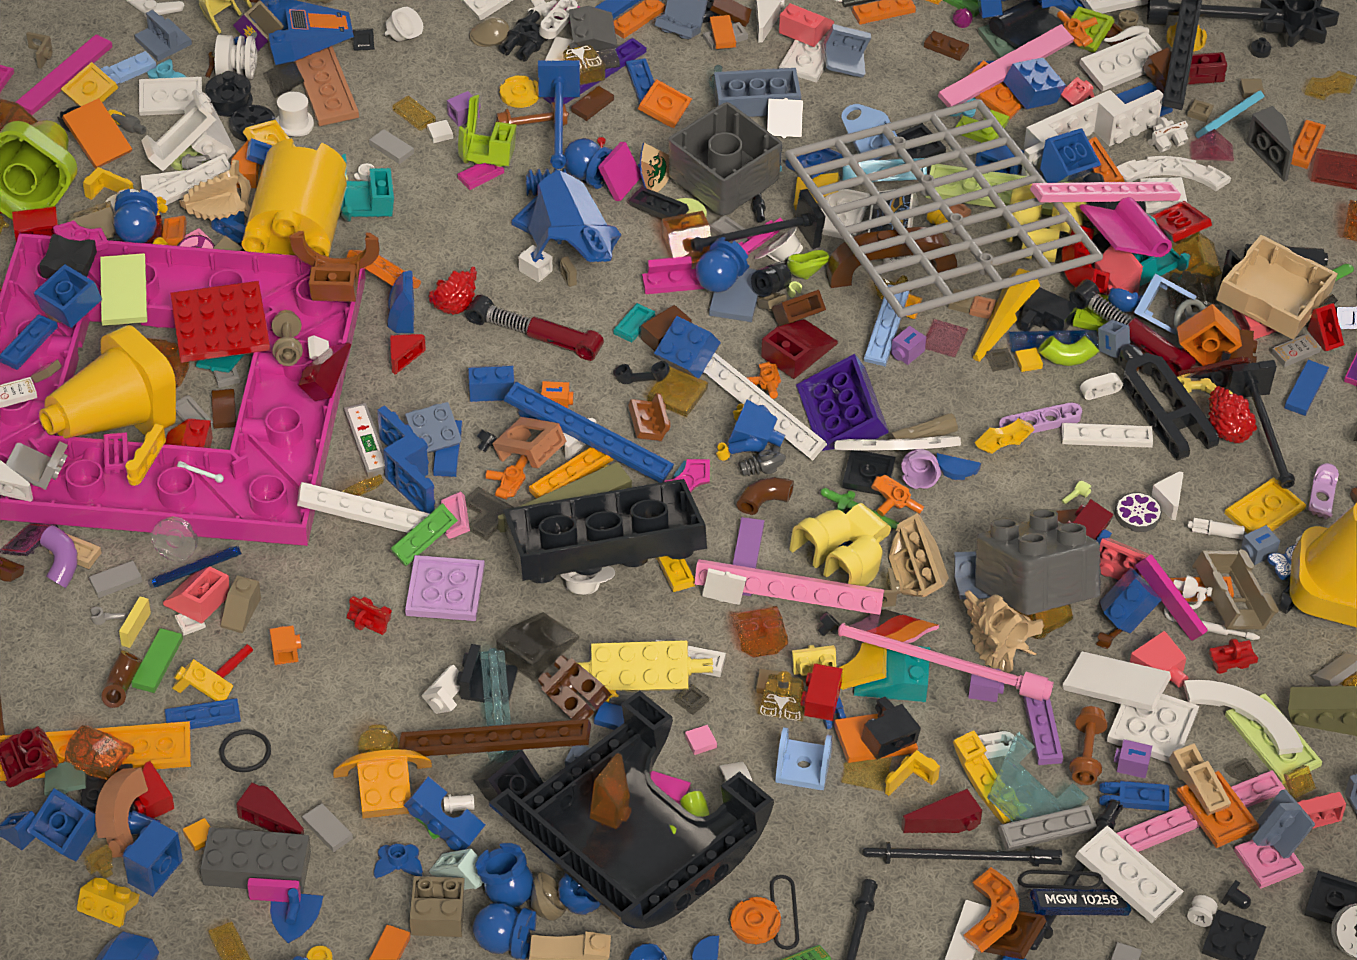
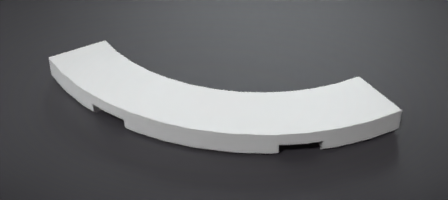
M1153 156L1147 157L1146 160H1131L1117 166L1125 182H1132L1149 176L1172 175L1198 181L1217 191L1231 181V177L1210 165L1206 167L1197 164L1195 160L1182 157Z
M936 436L889 440L844 439L835 442V450L942 448L960 446L961 438L959 436Z
M1210 680L1184 681L1183 686L1189 703L1219 707L1228 706L1236 709L1235 712L1247 717L1251 721L1255 720L1264 728V732L1273 742L1278 755L1302 752L1303 745L1294 727L1278 709L1263 698L1248 690L1223 682Z

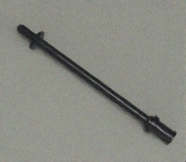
M1109 800L1103 813L1099 814L1096 818L1097 828L1090 840L1106 826L1112 830L1116 825L1115 820L1123 810V805H1119V801ZM1077 860L1072 871L1083 872L1086 866ZM1069 875L1063 885L1075 886L1080 875ZM1060 889V891H1072V889ZM1062 907L1049 908L1045 915L1046 923L1030 950H1037L1044 938H1052L1053 929L1051 925Z
M886 842V848L867 847L862 850L864 857L886 858V864H890L891 858L1029 861L1033 864V867H1039V864L1062 865V849L1046 850L1039 847H1033L1029 852L891 848V843Z
M864 879L862 881L859 897L855 900L854 905L858 912L845 960H856L867 914L874 910V897L878 884L872 879Z

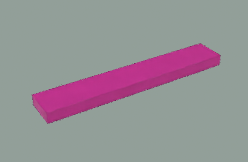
M97 34L94 35L15 102L16 108L31 116L62 91L61 88L91 62L95 63L112 48V42Z

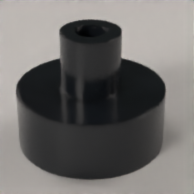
M1261 37L1252 42L1250 52L1257 58H1266L1270 55L1272 46L1266 38Z
M481 429L477 435L482 440L478 448L486 452L489 446H493L492 443L498 438Z
M826 611L819 618L823 625L818 631L823 636L829 631L836 635L841 624Z

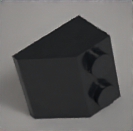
M523 750L506 751L474 779V782L488 801L493 800L507 788L520 799H523L544 783Z

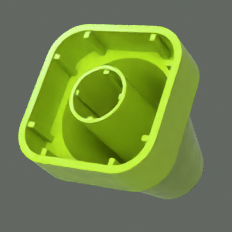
M49 120L38 121L32 125L22 121H13L1 129L0 212L13 220L12 212L55 207L75 179L77 163L68 152V135L59 124Z

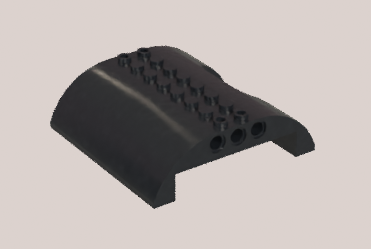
M639 690L621 704L624 718L622 725L523 799H520L507 788L491 800L489 806L622 923L631 928L645 929L662 924L678 915L722 881L743 861L767 825L773 809L774 799L739 771L721 785L723 804L715 812L708 816L698 817L686 811L655 785L651 779L653 765L666 743L673 718ZM669 825H673L676 828L675 834H673Z

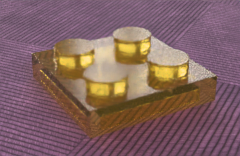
M670 367L668 375L662 381L657 382L648 393L647 401L652 402L656 393L661 394L666 409L687 417L708 389V382Z

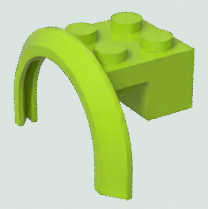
M479 95L470 97L467 127L465 129L462 126L459 127V157L465 164L473 161L476 164L488 163L498 167L509 166L515 149L517 125L496 122L491 136L476 134Z

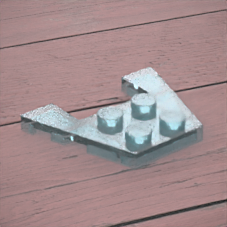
M1020 732L1014 736L987 798L1012 822L1060 812L1084 804L1089 797L1074 783L1056 798L1020 764L1035 747Z

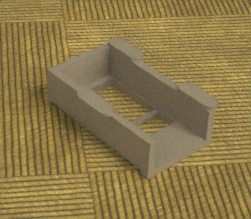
M1243 549L1239 551L1202 550L1192 567L1197 569L1196 571L1205 588H1213L1211 599L1225 621L1224 626L1226 630L1265 629L1279 609L1271 595L1262 591L1251 570L1254 568V564L1248 553ZM1221 573L1230 574L1242 598L1231 597ZM1235 602H1245L1248 609H1238Z

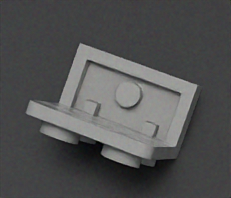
M59 441L52 457H49L22 443H17L6 465L26 481L46 490L51 478L56 480L68 456L64 454L68 445Z

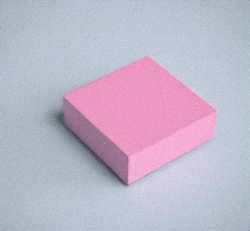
M708 725L685 732V738L694 755L717 748V742Z

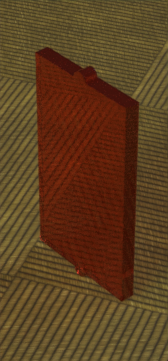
M1238 357L1178 371V374L1181 377L1188 378L1231 368V365L1248 364L1251 361L1248 357Z

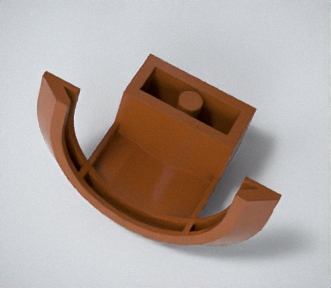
M298 231L290 236L291 247L295 255L305 263L314 266L311 267L309 280L312 301L356 302L360 269L372 264L377 259L380 251L378 237L372 233H366V248L360 254L350 258L339 259L326 257L312 250L305 240L304 231Z

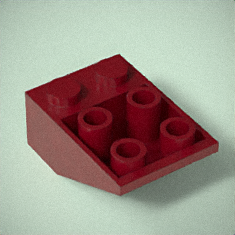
M806 319L776 327L762 338L761 357L771 364H776L778 369L795 379L834 348L838 341Z

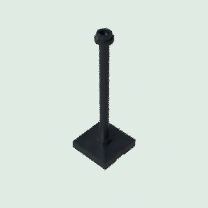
M803 189L799 192L795 218L703 239L700 236H695L690 241L691 248L694 252H702L703 247L711 246L721 237H725V241L730 242L798 227L810 247L816 249L821 245L826 216L810 191Z
M1275 360L1231 365L1225 389L1238 396L1242 395L1243 398L1252 397L1280 475L1277 479L1278 484L1283 489L1291 488L1295 484V477L1287 470L1261 395L1270 394L1277 368Z

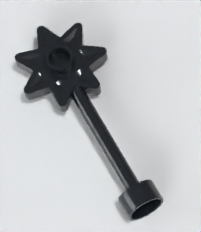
M1148 0L1147 24L1166 25L1168 15H1179L1181 3H1169V0ZM1261 0L1260 8L1202 5L1200 17L1261 20L1262 32L1283 33L1287 46L1293 47L1303 37L1320 44L1325 43L1326 28L1337 25L1339 12L1323 7V0Z

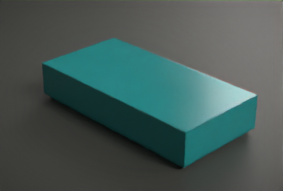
M636 303L614 328L613 334L632 343L641 333V325L655 317V311Z

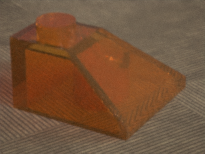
M619 753L613 757L594 781L590 819L617 829L623 821L626 822L631 813V808L629 807L630 793L622 755Z

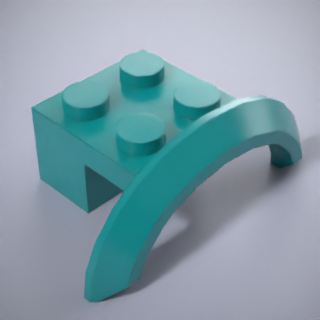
M343 154L341 157L347 163L346 154ZM370 168L369 181H347L340 211L341 216L347 222L351 221V217L393 216L394 193L391 168Z
M1147 214V215L1153 220V222L1157 225L1156 219H1155L1154 217L1150 216L1149 214ZM1172 247L1169 253L1163 257L1132 253L1143 266L1139 286L1152 281L1155 274L1162 276L1175 268L1179 271H1185L1191 258L1187 253H1182L1180 256Z

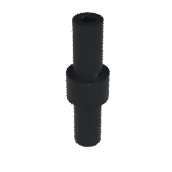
M760 193L754 197L752 205L757 221L762 223L765 221L764 212L766 206Z

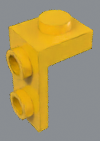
M99 167L83 181L85 197L91 200L104 187L115 192L134 189L133 183L130 180Z
M193 659L185 668L181 666L174 676L176 682L172 689L181 693L189 685H192L213 700L221 701L227 699L233 685Z
M916 750L910 757L904 758L900 767L895 772L891 771L885 779V794L890 796L912 773L933 785L939 779L940 765L934 759L928 758Z

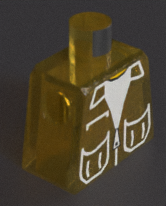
M573 42L563 51V60H580V85L605 80V63L591 45L580 47L578 43Z
M781 671L778 675H768L761 695L758 714L803 722L805 706H801L802 693L805 691L803 680L792 677L787 671Z

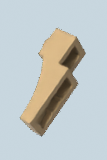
M1195 744L1172 752L1168 760L1179 780H1183L1192 790L1207 815L1226 809L1232 804L1209 761L1204 762Z
M587 931L585 934L576 936L531 935L528 960H609L611 935Z

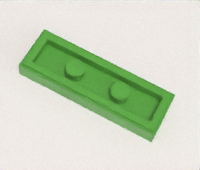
M442 503L390 550L406 567L414 560L415 555L422 553L458 520Z
M162 628L159 629L131 682L133 688L152 693L156 692L183 640L181 633Z

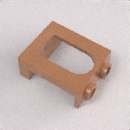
M521 417L492 444L500 461L504 462L512 453L527 455L531 467L539 468L567 440L559 423ZM529 429L543 431L532 442H526L532 436Z

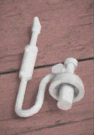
M1187 575L1186 581L1174 580V585L1177 589L1183 591L1184 598H1191L1199 592L1197 594V603L1190 605L1192 609H1197L1201 606L1202 602L1206 599V594L1209 597L1212 595V587H1199L1197 580L1192 576ZM1165 606L1164 614L1166 618L1170 621L1177 622L1174 619V617L1169 614V610ZM1202 621L1208 632L1226 636L1232 634L1250 640L1260 639V636L1251 632L1226 630L1224 625Z

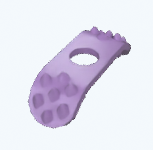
M1321 464L1317 468L1308 507L1312 515L1317 514L1318 517L1323 516L1324 519L1332 517L1335 488L1339 476L1338 469L1332 464ZM1321 492L1326 494L1328 500H1319L1316 496V493Z

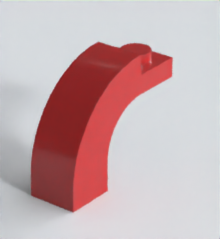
M1081 226L1092 240L1094 229ZM1082 242L1062 248V262L1090 255V252ZM1091 264L1064 271L1067 279L1075 287L1083 280L1088 279L1097 285L1099 294H1106L1110 273L1093 269Z

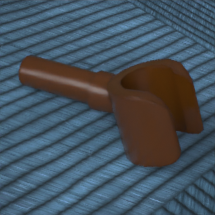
M213 52L208 54L209 68L205 75L210 78L215 68Z
M1117 628L1109 633V635L1100 632L1096 645L1108 649L1113 639L1123 630Z

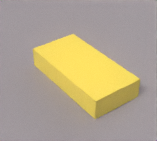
M139 597L119 630L122 646L128 648L132 646L151 614L149 599Z

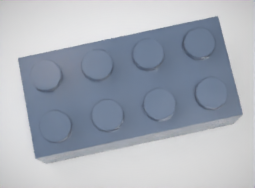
M796 68L714 72L716 107L728 102L748 117L768 116V99L783 100L787 98L788 100H801Z

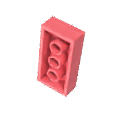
M1340 792L1329 793L1325 796H1317L1313 799L1297 802L1314 821L1315 826L1313 828L1342 821L1346 802Z

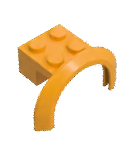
M391 749L372 751L346 759L334 769L333 776L334 778L346 777L351 769L358 766L363 818L409 814L408 809L403 806L411 797L407 761L415 763L417 769L431 768L432 761L422 754L411 750Z

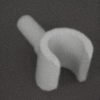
M101 607L91 609L93 615L91 619L96 625H101L110 619H125V613H104Z

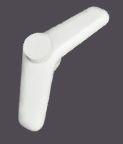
M126 0L144 13L145 16L146 12L152 9L158 15L181 12L184 8L182 1L156 3L154 0Z

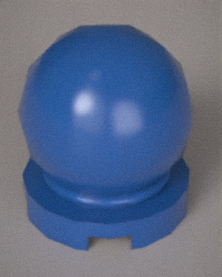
M577 139L569 143L564 150L563 155L566 157L564 167L571 176L579 180H586L588 185L599 189L603 186L601 182L604 178L598 166L612 152V149L608 147L601 148L590 139Z
M130 189L120 192L116 196L114 207L116 214L113 225L116 235L123 242H147L154 235L157 226V198L152 193L143 189L140 192H130Z
M725 237L718 238L711 245L710 251L700 257L695 267L696 278L700 285L710 292L726 291L734 285L738 276H742L750 267L746 261L748 254L737 242L730 243L725 241Z
M513 843L499 844V849H495L490 853L488 849L485 850L478 857L476 868L479 878L484 883L486 895L493 903H505L514 908L520 907L530 898L534 882L533 874L527 867L526 856L521 847Z
M505 903L490 904L484 907L475 917L473 924L475 940L481 948L492 954H503L511 950L512 958L525 960L529 953L530 943H527L530 930L535 931L536 912L523 908L518 914L514 907Z

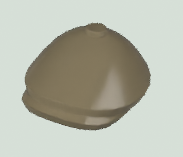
M499 17L487 18L472 28L470 39L475 45L481 47L502 44L507 38L509 25Z
M538 872L534 878L531 892V909L539 917L554 921L564 914L566 908L559 900L557 882L546 873Z

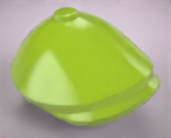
M815 250L805 254H794L788 257L787 265L792 275L806 280L828 262L829 255L823 250Z

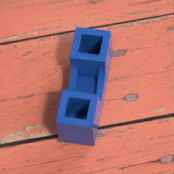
M428 776L403 806L408 809V812L413 817L419 818L425 823L432 833L444 839L451 849L455 851L465 850L484 828L485 824L468 809L456 818L447 816L442 810L441 801L448 792Z

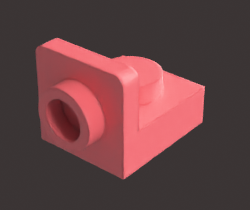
M1076 77L1063 90L1061 97L1073 107L1082 103L1087 97L1090 99L1095 97L1092 91L1094 88L1087 80L1083 82L1080 78Z

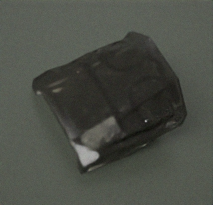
M1183 271L1181 274L1173 273L1169 278L1170 282L1196 295V299L1201 301L1206 308L1213 304L1217 309L1222 310V306L1216 300V279L1214 277L1197 272ZM1170 287L1167 288V296L1171 308L1177 309L1182 302L1191 299ZM1191 305L1193 312H1200L1197 306Z

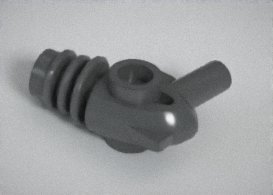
M773 445L772 450L761 451L759 456H757V461L755 456H753V462L749 459V463L746 460L740 463L743 476H750L751 471L755 475V470L759 475V469L765 474L776 472L777 467L783 465L786 460V456L780 453L781 446Z

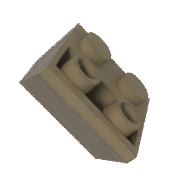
M414 876L410 910L411 935L462 937L465 878Z

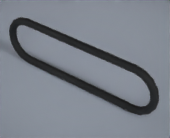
M1028 870L1018 877L1019 885L1026 888L1092 890L1099 887L1103 882L1101 874L1082 871ZM1027 874L1097 876L1099 881L1092 886L1025 884L1022 882V878Z
M778 875L770 882L771 901L775 904L774 882L778 879L788 880L791 883L796 939L791 946H783L779 943L778 935L776 934L774 941L779 948L790 950L799 943L795 884L790 877Z

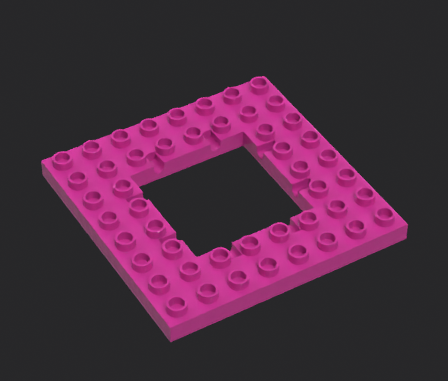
M19 233L0 293V354L38 314L48 318L45 312L41 310L34 292L49 279L41 276L40 262L47 253L51 236ZM107 240L109 248L97 251L87 278L95 282L101 295V257L145 253L147 322H143L141 325L157 328H175L171 292L259 281L270 350L253 353L230 450L163 445L142 482L134 486L128 483V473L124 472V470H120V473H115V470L110 471L111 474H106L104 439L80 437L65 439L63 436H57V433L53 435L48 434L40 422L39 411L45 408L46 397L75 375L79 361L78 347H83L90 321L102 322L101 301L72 328L62 322H58V328L18 370L0 363V385L31 377L42 366L57 359L62 365L52 376L34 383L32 379L37 398L0 408V460L6 464L17 443H22L52 457L59 441L68 445L64 452L68 456L56 480L51 478L46 490L30 483L33 496L31 502L0 495V520L308 546L315 510L297 506L299 486L301 482L321 487L350 351L332 398L314 401L298 384L305 367L314 361L309 358L308 337L315 335L329 341V348L347 342L352 345L366 281L365 267L361 268L359 272L356 302L312 301L309 280L311 267L314 266L305 263L296 255ZM283 310L293 311L300 318L302 324L299 334L293 337L302 344V356L297 363L291 366L280 364L272 352L274 343L280 339L272 330V320ZM109 440L110 464H114V440ZM119 441V463H123V441ZM128 442L129 461L134 459L136 450L141 448L143 443ZM181 461L189 466L215 475L221 474L224 480L221 483H217L213 478L183 467H177V464Z

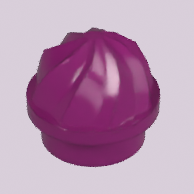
M960 8L953 14V22L959 28H966L973 21V16L967 8Z

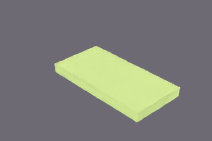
M145 253L101 257L102 326L147 322Z
M1266 693L1259 696L1278 709ZM1232 708L1226 711L1225 717L1270 771L1273 770L1282 784L1322 765L1321 759L1298 732L1297 734L1303 745L1302 752L1278 755L1273 742L1259 723L1255 720L1251 721L1247 717L1235 712L1236 709Z

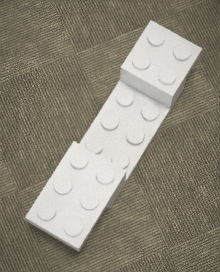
M1111 90L1026 127L1024 155L1043 177L1040 167L1045 140L1082 128L1086 136L1095 132L1108 146L1121 143L1131 136H1137L1140 132L1157 125V119L1160 118L1163 93L1156 90L1127 104H1124ZM1022 166L1021 176H1030Z

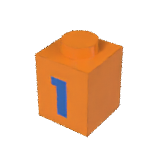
M542 382L541 395L568 409L569 405H573L574 392L569 391V382Z

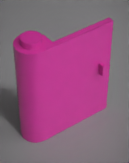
M1131 197L1122 199L1115 210L1081 204L1079 207L1115 250L1153 257H1163L1171 250L1172 243Z

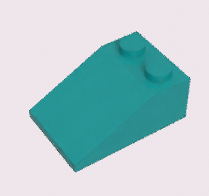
M887 649L886 678L855 686L854 696L875 698L886 696L887 699L926 702L929 661Z

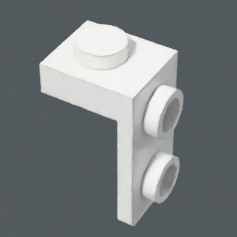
M450 665L421 695L436 714L450 712L457 706L452 698L460 691V686H457L459 671L454 665Z

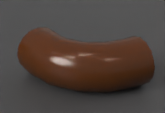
M777 477L760 479L746 487L737 501V508L742 513L755 515L760 506L766 501L779 500L789 502L793 493L794 480Z
M123 650L119 653L101 694L102 701L106 706L117 708L125 702L131 682L142 664V660L134 654Z

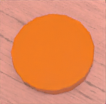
M751 897L745 902H739L734 907L730 922L732 931L738 939L748 944H761L773 939L779 932L781 916L777 906L772 901L762 897Z

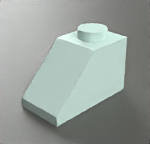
M472 849L443 853L429 871L430 874L436 877L465 878L464 890L477 889L483 884L476 868L478 856Z

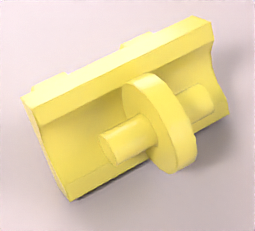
M808 645V649L792 650L794 675L801 674V676H806L808 672L812 673L814 663L836 667L835 646L815 648L814 645Z

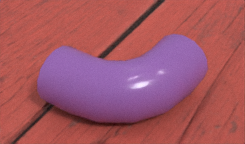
M52 525L43 532L40 539V544L54 555L53 565L46 577L66 588L77 568L78 552L73 540L64 531Z

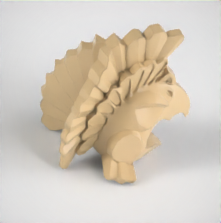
M233 160L231 169L216 175L212 180L200 181L199 185H194L193 188L189 189V193L183 195L184 199L179 200L180 206L187 209L189 214H195L197 218L202 217L204 220L207 218L211 221L215 218L219 220L223 217L228 218L230 214L237 215L239 211H244L248 218L251 210L248 204L251 190L250 182L239 172V161ZM237 182H239L241 187V198L237 192Z
M970 590L965 592L967 599L964 601V604L969 609L967 614L971 617L972 621L970 623L973 625L970 631L973 635L972 643L975 645V651L980 654L979 659L985 660V665H990L991 668L1001 669V671L1010 673L1013 670V658L1016 649L1036 656L1037 653L1029 649L1025 641L1028 637L1042 633L1044 627L1042 619L1031 621L1029 617L1021 615L1009 607L999 595H992L982 600L978 599Z

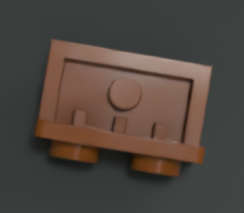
M656 393L652 402L631 399L628 407L637 438L662 441L666 432L670 430V420L667 417L666 405L663 403L661 394Z

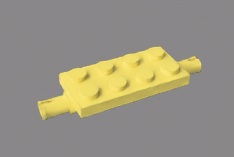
M688 641L591 644L592 660L590 662L578 663L607 689L619 691L689 690V676L692 673H713L712 666H705L713 665V658L691 659L688 655Z

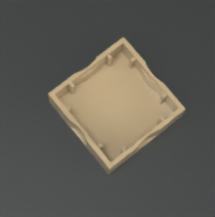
M1260 235L1248 249L1244 259L1236 264L1223 279L1216 300L1294 340L1310 320L1313 309L1320 307L1332 292L1338 273L1310 259L1299 256L1287 247Z

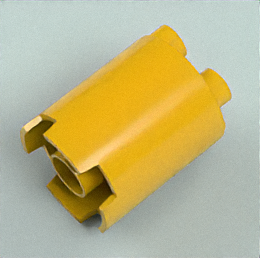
M292 138L280 141L273 145L266 154L246 224L242 247L246 252L295 255L291 247L290 236L298 231H304L308 246L315 252L329 257L347 186L345 177L346 162L338 152L324 143H321L319 148L314 150L305 147H293L294 141Z

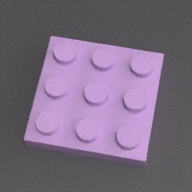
M415 555L405 608L406 616L476 621L485 561Z

